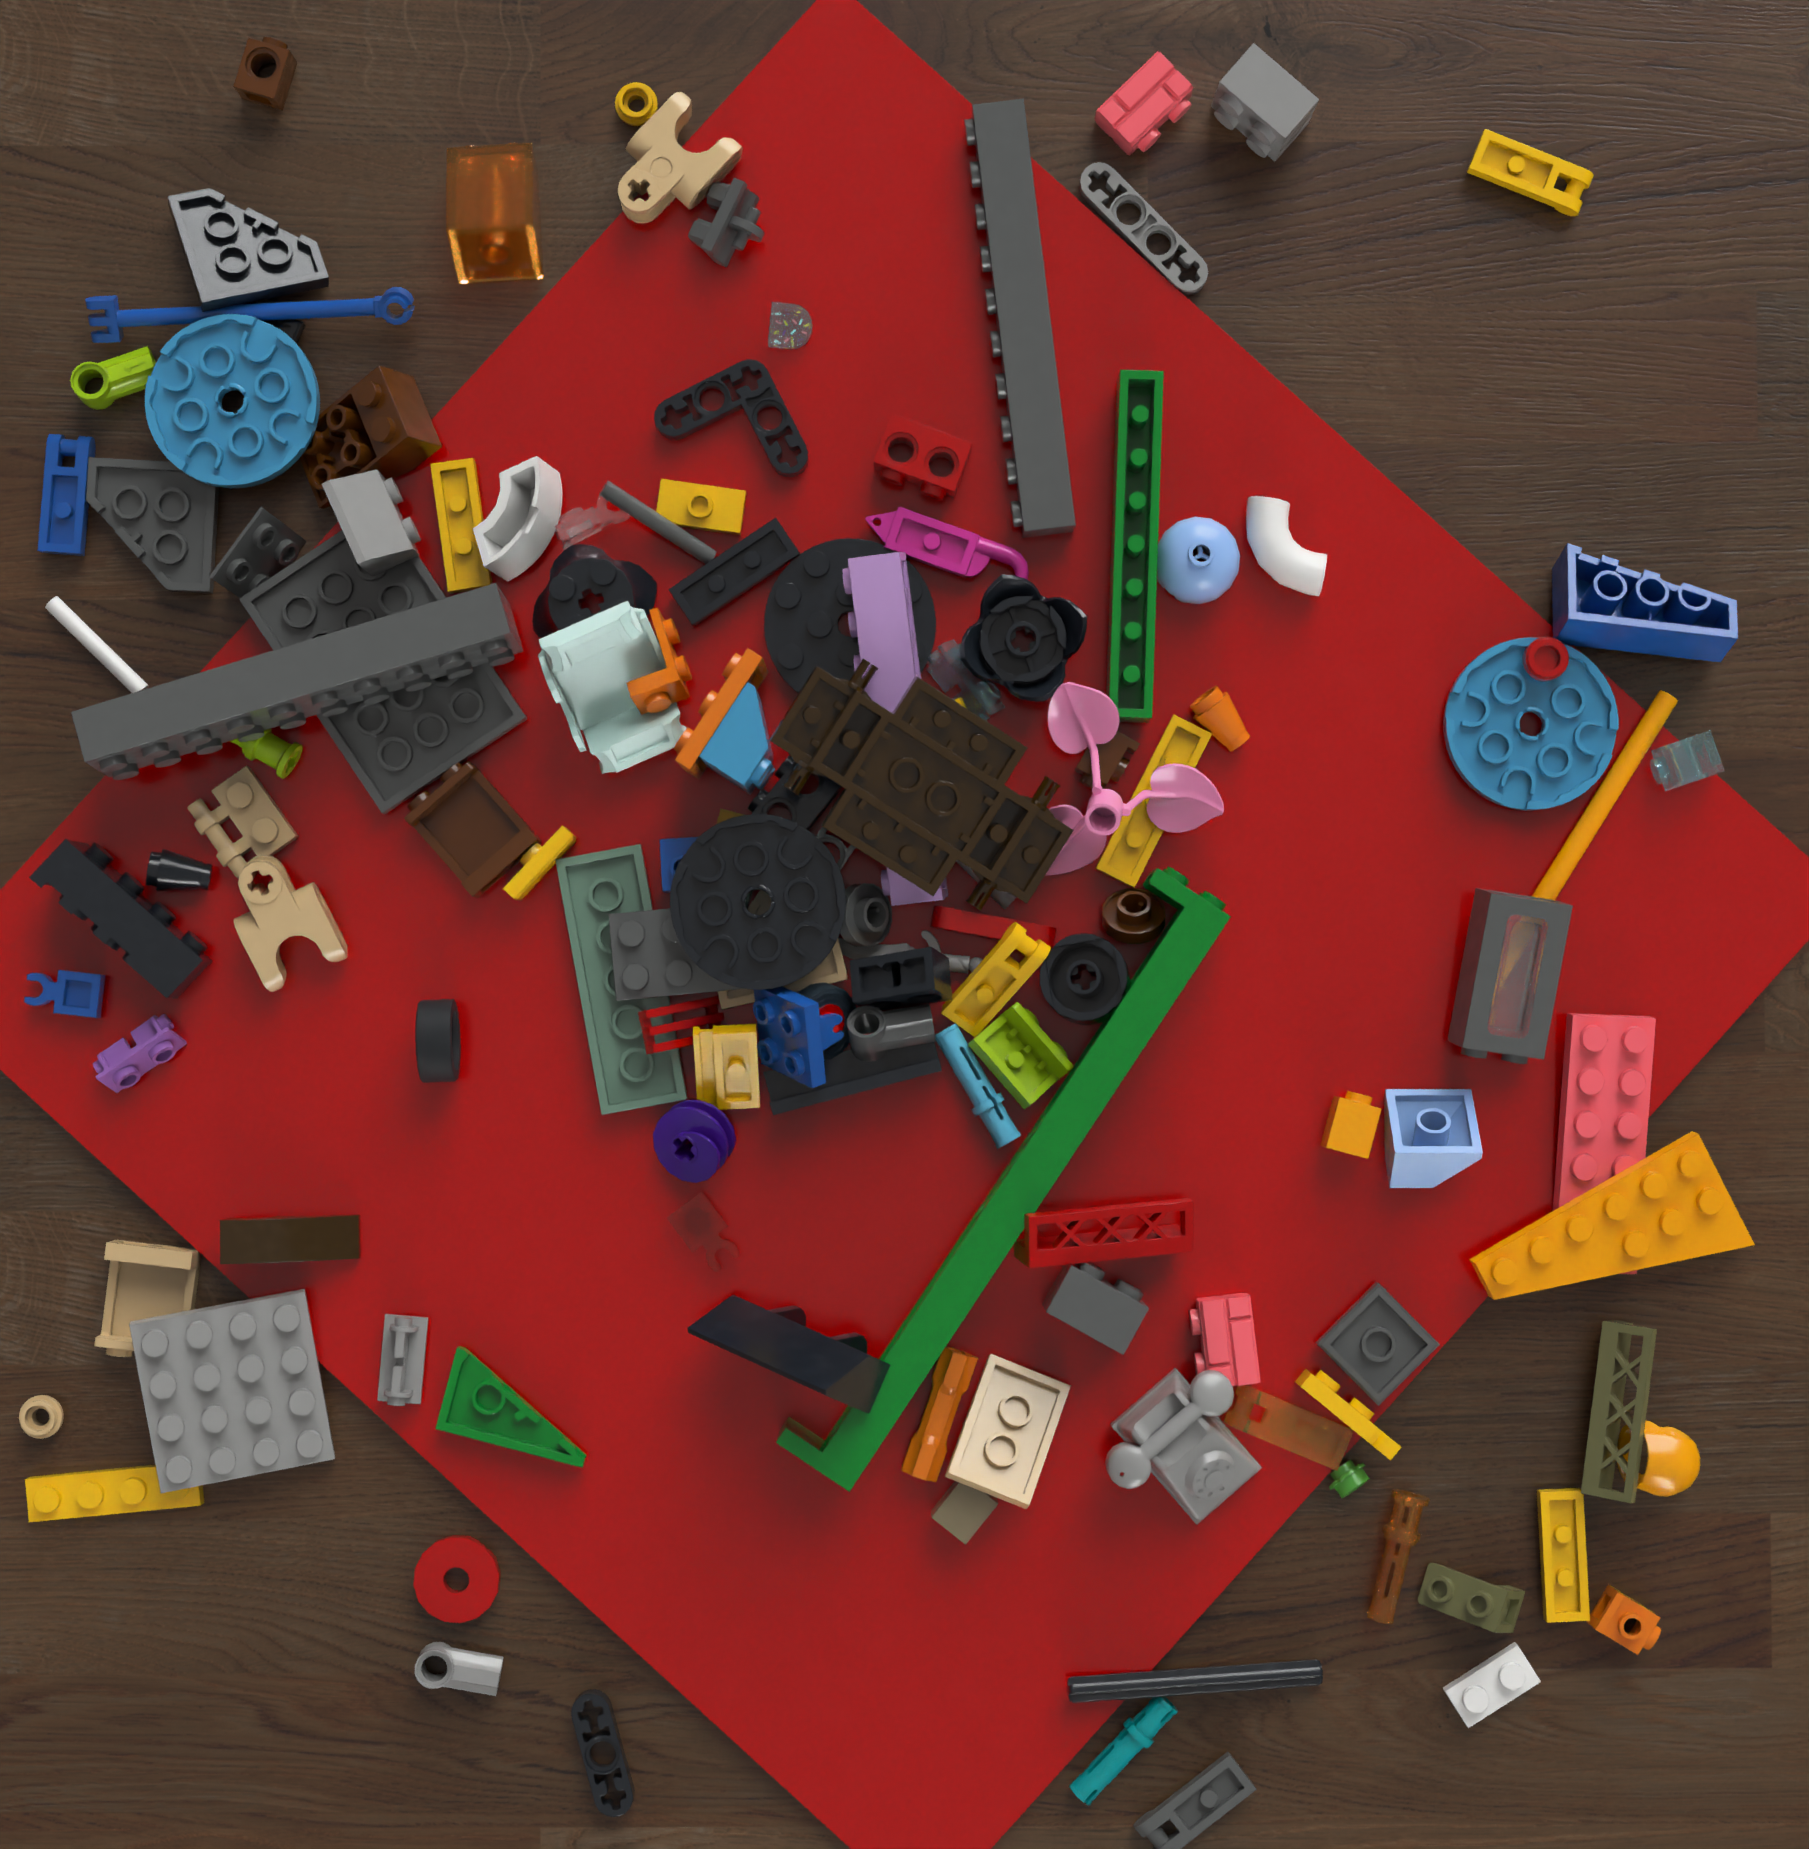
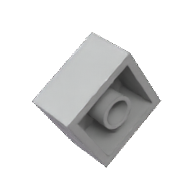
M1253 43L1219 82L1211 107L1215 110L1214 115L1222 125L1230 130L1234 128L1239 130L1248 138L1246 140L1247 145L1257 155L1263 158L1268 155L1275 162L1309 124L1319 99Z

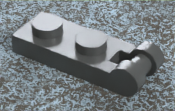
M1228 1751L1155 1809L1142 1815L1134 1823L1133 1827L1142 1838L1147 1837L1154 1846L1152 1849H1181L1257 1789ZM1170 1819L1177 1830L1167 1835L1160 1826Z

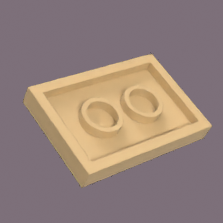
M990 1353L945 1477L1027 1509L1031 1503L1071 1385Z

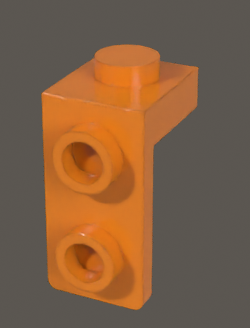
M658 607L649 610L667 668L626 682L630 697L641 715L648 712H662L668 709L671 704L690 697L686 681L691 680L692 676L684 655L677 657L674 645L680 643L676 626L672 618L667 620L663 618Z

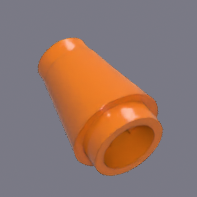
M1214 686L1203 693L1190 705V708L1195 713L1193 719L1208 732L1212 733L1230 752L1240 747L1250 738L1228 692L1222 693L1218 686Z

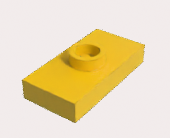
M661 479L656 512L679 527L741 535L747 492L744 490Z
M562 825L543 846L535 843L520 859L524 867L503 889L513 899L522 900L556 864L555 860L560 859L574 845L577 837L567 827Z

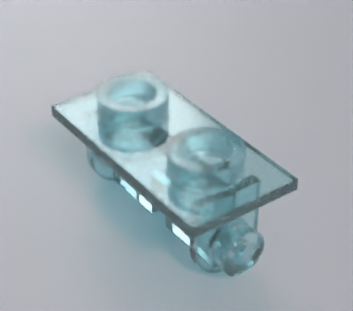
M953 639L937 647L939 650L934 651L926 658L929 665L926 670L944 693L957 684L962 691L952 699L955 700L962 697L966 708L985 721L990 719L989 716L1005 708L1000 700L1001 693L997 686L992 682H985L976 678L963 665L960 660V643L957 644Z

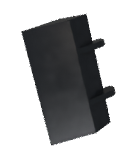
M731 1295L687 1328L689 1334L868 1414L890 1367V1364L867 1354V1341L863 1335L853 1332L828 1337L805 1327V1312L794 1305L766 1310L735 1295Z

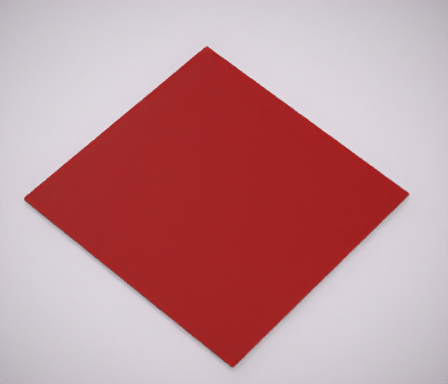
M816 0L682 146L686 151L700 153L709 150L718 140L726 137L734 139L743 147L740 161L720 183L731 185L733 178L744 181L747 184V188L760 198L755 208L761 211L756 225L765 232L762 241L756 242L748 239L744 250L735 249L728 266L724 267L715 263L688 237L694 221L700 218L712 223L718 212L706 203L707 196L690 210L675 198L656 219L644 224L633 222L622 212L434 416L431 421L442 447L414 470L394 478L403 498V502L398 503L397 506L403 519L410 517L419 533L421 541L414 543L419 557L445 596L451 597L464 592L449 593L447 589L430 464L474 458L483 520L489 516L496 506L500 492L499 473L535 456H538L560 473L563 491L561 515L555 533L544 552L527 570L508 582L491 572L492 584L496 583L510 603L524 651L514 654L515 659L511 662L493 667L528 719L461 764L465 765L470 761L482 772L542 840L541 846L562 825L567 827L577 837V841L560 859L641 844L653 910L670 908V893H665L662 890L659 839L699 837L717 824L720 809L750 815L752 812L747 808L761 790L755 787L750 795L708 767L698 780L684 771L675 761L678 754L674 748L618 773L608 772L602 774L599 767L600 760L590 753L583 730L580 731L587 751L580 752L561 704H556L545 680L538 654L542 650L539 643L541 638L533 630L534 605L538 596L549 583L550 569L555 559L571 545H594L602 549L614 560L629 561L639 565L657 583V595L652 609L658 607L665 620L672 618L680 638V643L674 645L677 657L684 655L692 676L691 680L686 681L690 697L676 702L681 713L679 718L681 725L686 726V728L689 727L693 731L702 719L698 710L703 701L712 690L719 693L726 682L722 674L735 653L743 656L747 648L763 657L769 672L757 689V692L762 702L770 739L798 695L784 681L773 664L764 632V616L769 594L777 578L787 565L693 627L668 589L705 564L601 497L599 493L605 483L609 480L654 511L657 509L661 479L746 491L741 535L680 527L717 551L714 558L775 517L800 554L818 544L845 538L869 540L885 546V543L868 525L865 518L897 511L898 507L1011 547L1021 553L1026 560L1029 570L1028 581L1036 586L1042 596L1046 598L1061 597L1070 600L1087 616L1084 641L1079 650L1066 662V676L1063 683L1072 682L1106 694L1117 378L1120 369L1164 371L1158 543L1164 532L1178 521L1192 517L1211 518L1226 526L1236 539L1240 553L1239 572L1226 592L1216 600L1203 604L1183 603L1177 600L1157 580L1152 719L1148 723L1119 722L1117 731L1140 743L1133 755L1127 751L1124 753L1123 757L1130 760L1117 783L1110 779L1104 789L1115 791L1120 795L1123 803L1127 804L1173 714L1206 730L1193 719L1195 713L1190 708V705L1214 686H1218L1222 693L1228 692L1250 738L1240 747L1230 752L1226 746L1211 735L1195 769L1203 773L1216 787L1224 804V813L1187 832L1172 833L1163 831L1135 886L1136 889L1146 890L1143 887V883L1150 872L1156 868L1163 871L1164 868L1167 869L1169 866L1190 880L1186 887L1199 895L1200 892L1207 891L1226 904L1223 912L1231 916V918L1036 1210V1212L1182 1198H1190L1194 1201L1193 1252L1091 1262L1103 1269L1102 1271L1105 1272L1103 1279L1115 1284L1119 1278L1141 1290L1140 1292L1144 1294L1141 1300L1149 1308L1124 1355L1047 1313L1042 1303L1063 1265L1028 1268L1014 1257L1013 1245L947 1345V1347L956 1348L978 1357L969 1387L960 1399L947 1438V1452L937 1482L925 1481L901 1471L910 1440L918 1431L932 1390V1375L936 1363L850 1492L777 1444L779 1431L789 1417L823 1440H826L848 1405L689 1334L687 1328L731 1295H735L766 1310L792 1305L797 1306L805 1312V1327L828 1337L853 1332L863 1335L867 1341V1354L880 1359L1069 1072L1057 1080L1029 1107L1023 1109L972 1050L997 1094L1001 1092L1005 1100L1002 1101V1104L1018 1132L1020 1131L1021 1136L997 1149L980 1116L975 1117L971 1111L974 1106L937 1041L934 1043L942 1071L773 1115L771 1110V1099L763 1073L773 1069L761 1064V1059L758 1055L760 1108L721 1110L734 1128L736 1142L733 1152L727 1157L721 1168L708 1180L697 1183L682 1181L670 1174L660 1163L654 1150L653 1133L658 1120L672 1106L684 1100L605 1115L601 1114L556 864L522 900L513 899L503 889L524 867L520 861L479 898L472 897L462 886V881L417 830L404 819L411 812L407 808L408 805L426 790L431 795L443 784L440 778L388 813L382 814L317 715L305 718L306 723L299 727L281 729L280 726L271 728V733L290 744L297 742L303 747L297 764L284 779L278 777L276 770L258 759L250 761L245 758V755L242 753V747L230 741L222 743L223 748L213 753L199 755L195 751L180 756L181 761L174 765L155 767V764L139 768V774L131 778L114 780L113 777L105 775L1 888L0 1070L250 1299L305 1289L318 1361L850 1849H991L1125 1701L1111 1700L1072 1703L1067 1695L1068 1678L1071 1676L1152 1671L1361 1438L1359 1434L1295 1382L1302 1372L1307 1369L1316 1376L1321 1369L1341 1386L1336 1392L1337 1395L1348 1404L1355 1397L1374 1413L1373 1417L1369 1420L1374 1424L1488 1297L1470 1259L1553 1211L1567 1013L1650 1016L1656 1018L1649 1105L1650 1117L1808 942L1809 857L1665 727H1662L1555 899L1573 905L1544 1059L1528 1057L1527 1064H1518L1502 1060V1053L1488 1052L1487 1058H1477L1461 1054L1462 1047L1447 1040L1475 889L1480 888L1526 896L1533 895L1643 718L1646 710L1601 671L1615 697L1619 728L1616 731L1615 744L1611 754L1613 756L1610 763L1594 785L1579 797L1567 803L1535 811L1503 807L1475 792L1456 771L1444 740L1443 717L1450 690L1464 668L1486 650L1500 643L1518 638L1553 637V627L1032 157L1031 163L1076 526L1074 532L1022 538L1021 526L1013 527L1011 501H1018L1016 484L1008 485L1005 459L1013 458L1011 441L1003 442L1000 416H1008L1006 399L998 400L995 374L1002 373L1001 357L992 356L990 331H997L995 314H987L985 289L992 288L990 272H982L980 247L987 246L985 230H977L975 218V204H982L980 187L972 188L969 162L977 161L975 145L967 146L964 120L972 119L973 104L857 0ZM646 192L644 195L638 194L634 201L638 198L644 201L648 200V193ZM747 359L757 360L768 370L806 444L809 455L808 465L798 476L784 477L778 474L772 467L743 408L679 440H670L661 435L654 421L655 410L664 400ZM750 370L742 373L744 381L732 387L731 379L723 381L730 391L732 402L740 399L736 395L735 390L743 386H749L751 391L758 388L757 380L762 377L761 374L752 375ZM711 388L703 392L700 397V404L707 411H716L724 404L725 397L718 389ZM692 398L685 401L689 410L681 414H677L674 409L668 410L666 412L668 419L662 424L664 426L671 424L676 430L682 427V417L692 413L694 421L701 419L702 417L695 410ZM774 407L764 408L758 415V424L767 430L776 429L782 422V414ZM891 413L972 442V451L954 498L945 495L943 500H936L920 493L921 486L904 481L903 486H899L879 478L880 471L874 469L873 461ZM788 429L782 436L767 440V443L771 446L777 440L782 450V457L778 459V462L780 464L787 462L790 467L797 465L796 456L801 452L799 449L796 451L789 449L784 436L793 434ZM898 443L891 447L889 455L894 461L902 463L908 461L913 456V450L905 443ZM937 458L929 465L930 471L937 477H946L954 470L953 464L946 458ZM1263 496L1289 502L1288 522L1293 540L1304 549L1327 554L1325 576L1319 596L1304 594L1280 585L1258 564L1247 540L1246 507L1248 497ZM875 520L873 524L875 526H880L881 521ZM339 522L334 525L314 548L342 530ZM1197 549L1193 550V556L1198 554ZM906 557L925 581L933 600L936 616L934 646L928 663L921 673V679L953 700L962 697L968 710L1027 747L1024 755L1006 781L1005 786L1019 795L1032 798L1046 776L1060 785V788H1058L1046 808L1070 805L1076 807L1084 817L1089 799L1093 793L1092 789L1079 782L1082 775L1074 770L1086 749L1076 754H1069L1055 744L1048 728V710L1051 698L1041 702L1021 700L1012 695L1001 684L985 682L976 678L960 660L962 637L967 629L979 620L981 601L985 591L1002 574L1015 576L1014 569L1008 564L990 558L980 574L972 578H964ZM1200 558L1197 561L1204 562L1205 560ZM594 593L585 596L586 601L582 602V609L588 608L592 614L601 610L598 604L604 603L603 596L596 597ZM649 613V614L647 615V617H648V620H649V622H650V624H651V626H652V628H653V631H654V633H655V635H656V637H657V634H656V631H655V628H654V625H653V621H652L651 615H650V613ZM845 614L838 621V630L841 634L851 637L848 614ZM250 617L201 672L270 652L273 649ZM1024 630L1016 632V638L1011 644L1015 649L1020 647V652L1029 651V644L1034 641L1032 634L1025 636ZM1568 645L1579 651L1574 645ZM1531 712L1524 713L1520 718V731L1528 736H1536L1540 733L1542 728L1540 718ZM771 741L770 744L774 758L772 765H774L775 771L764 787L768 792L779 781V778L774 775L775 772L790 755ZM245 766L252 769L299 836L274 854L273 857L283 864L295 890L312 882L317 885L348 948L346 959L339 962H331L322 955L317 944L309 938L292 936L285 939L280 944L279 954L286 968V980L283 988L274 992L267 990L262 983L234 925L235 918L250 912L238 886L239 878L235 877L228 866H222L216 857L218 851L206 834L200 835L194 826L196 820L187 809L190 804L198 799H202L210 811L219 807L221 804L212 793V790ZM810 775L799 793L811 794L816 791L819 786L817 779ZM844 787L809 829L814 836H817L823 827L821 826L841 795ZM781 806L774 807L767 813V815L779 816L788 820L792 819L790 812ZM231 818L221 824V827L233 843L243 837ZM827 830V835H832L839 838L847 848L851 845L850 843L846 842L842 838ZM1112 834L1107 835L1105 848H1106V846H1107V844H1108V842H1109V840H1110ZM65 839L87 843L90 846L96 842L114 858L110 865L121 875L128 872L135 877L145 888L141 894L152 905L157 901L163 904L175 915L177 919L173 924L184 935L190 931L208 947L204 954L212 962L177 999L166 998L129 966L122 958L126 952L121 947L116 951L96 937L91 930V926L94 924L93 921L89 918L84 921L74 913L71 915L58 903L60 901L59 897L62 894L53 886L44 885L40 888L29 878ZM823 843L833 855L836 863H838L840 859L839 849L832 843ZM855 848L840 871L844 887L846 889L853 884L866 883L875 884L882 889L881 871L887 870V867ZM166 849L202 861L205 864H212L209 890L157 891L156 887L147 886L146 878L151 851L162 853V850ZM252 849L242 857L248 862L257 855ZM1102 852L1095 861L1080 869L1064 874L1044 876L1028 903L1016 898L1005 910L991 896L983 906L982 911L966 902L978 883L955 862L946 876L948 896L944 900L891 906V927L888 935L879 944L907 943L915 949L926 948L929 945L921 933L923 930H927L938 940L942 954L970 956V960L974 957H979L983 960L999 940L930 927L933 907L942 906L1057 928L1054 946L1061 939L1070 935L1081 933L1096 935L1110 942L1120 952L1128 966L1131 980L1159 936L1152 941L1142 944H1126L1113 939L1106 933L1102 926V906L1104 902L1116 891L1132 887L1095 869L1103 854ZM258 870L253 882L255 885L263 883L268 888L272 877L270 874L262 876ZM760 890L752 892L750 904L754 901ZM887 896L891 905V898ZM1162 900L1165 906L1166 927L1177 910ZM1512 915L1508 918L1504 940L1520 915ZM1544 919L1492 1001L1488 1031L1493 1035L1522 1038ZM1017 949L1009 955L1018 963L1025 957ZM843 955L848 980L832 983L831 985L844 989L852 998L850 960L853 959ZM1041 964L987 1026L1009 1007L1018 1002L1023 1008L1028 1009L1036 1016L1040 1028L1052 1041L1057 1042L1063 1047L1067 1053L1068 1060L1074 1066L1102 1023L1080 1025L1061 1017L1049 1005L1042 993L1040 986ZM58 970L106 975L101 1018L53 1013L55 1000H51L48 1004L42 1006H33L25 1003V997H39L43 992L42 984L38 981L27 980V974L43 973L50 976L54 982H57ZM970 970L968 973L950 972L952 994L972 973ZM1088 970L1081 971V978L1075 980V984H1080L1084 990L1090 988V982L1096 980V976H1091ZM718 992L669 997L670 1003L673 1005L717 996ZM454 999L459 1014L461 1040L458 1079L455 1082L423 1083L419 1077L416 1058L415 1025L418 1003L421 1000ZM946 1001L929 1004L935 1035L955 1024L941 1014L942 1006ZM754 1002L722 1010L721 1004H717L718 1013L723 1012L724 1021H720L721 1025L756 1024L758 1044L757 1020L753 1012ZM705 1007L674 1013V1022L706 1016ZM162 1014H166L174 1025V1028L171 1030L187 1042L184 1047L176 1051L172 1059L156 1065L143 1074L135 1085L122 1089L118 1093L105 1086L95 1077L98 1073L93 1067V1063L98 1060L97 1055L121 1038L126 1039L132 1049L137 1044L130 1032L149 1020L153 1015L160 1017ZM701 1025L700 1029H709V1025ZM959 1026L967 1043L975 1038ZM693 1027L677 1030V1039L693 1036ZM850 1043L843 1051L851 1049ZM694 1045L679 1048L688 1096L686 1100H697ZM1385 1089H1471L1483 1151L1482 1159L1434 1188H1389L1385 1162ZM1347 1091L1372 1097L1370 1106L1382 1109L1368 1159L1320 1146L1334 1096L1345 1098ZM1180 1211L1168 1212L1156 1226L1178 1224L1180 1226ZM1153 1214L1144 1215L1149 1219ZM360 1215L361 1258L304 1262L220 1264V1220L226 1218H263L273 1216ZM1137 1215L1127 1216L1115 1230L1141 1228L1145 1223ZM1112 1218L1103 1219L1108 1223ZM1096 1219L1086 1220L1074 1234L1100 1232L1104 1227ZM1061 1222V1223L1064 1224V1225L1067 1227L1071 1222ZM1055 1223L1037 1225V1238L1059 1236L1063 1232ZM1025 1228L1017 1240L1025 1239ZM1375 1282H1378L1440 1344L1379 1406L1315 1343ZM1248 1293L1251 1297L1261 1383L1233 1386V1403L1225 1413L1218 1417L1262 1468L1196 1525L1151 1472L1146 1482L1137 1488L1126 1489L1119 1487L1111 1480L1106 1471L1105 1460L1107 1453L1113 1446L1125 1441L1110 1424L1174 1368L1191 1384L1196 1376L1194 1353L1202 1352L1200 1335L1192 1336L1189 1320V1310L1196 1309V1298ZM385 1314L429 1317L421 1404L405 1403L404 1406L388 1405L386 1401H377ZM457 1347L467 1348L587 1454L584 1466L578 1467L435 1429ZM991 1353L1071 1385L1028 1508L1024 1509L997 1498L998 1505L965 1545L931 1517V1510L954 1483V1480L945 1477L986 1360Z

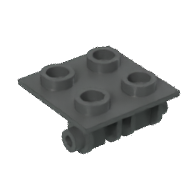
M260 507L209 577L241 598L289 566L297 558L306 540L264 508Z

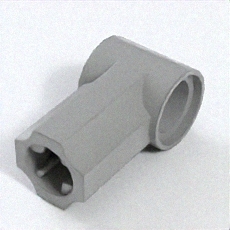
M432 1642L421 1650L415 1664V1676L422 1686L429 1689L447 1687L496 1696L504 1657L452 1648L444 1642ZM430 1656H439L445 1660L447 1670L442 1674L430 1673L426 1669L425 1659Z

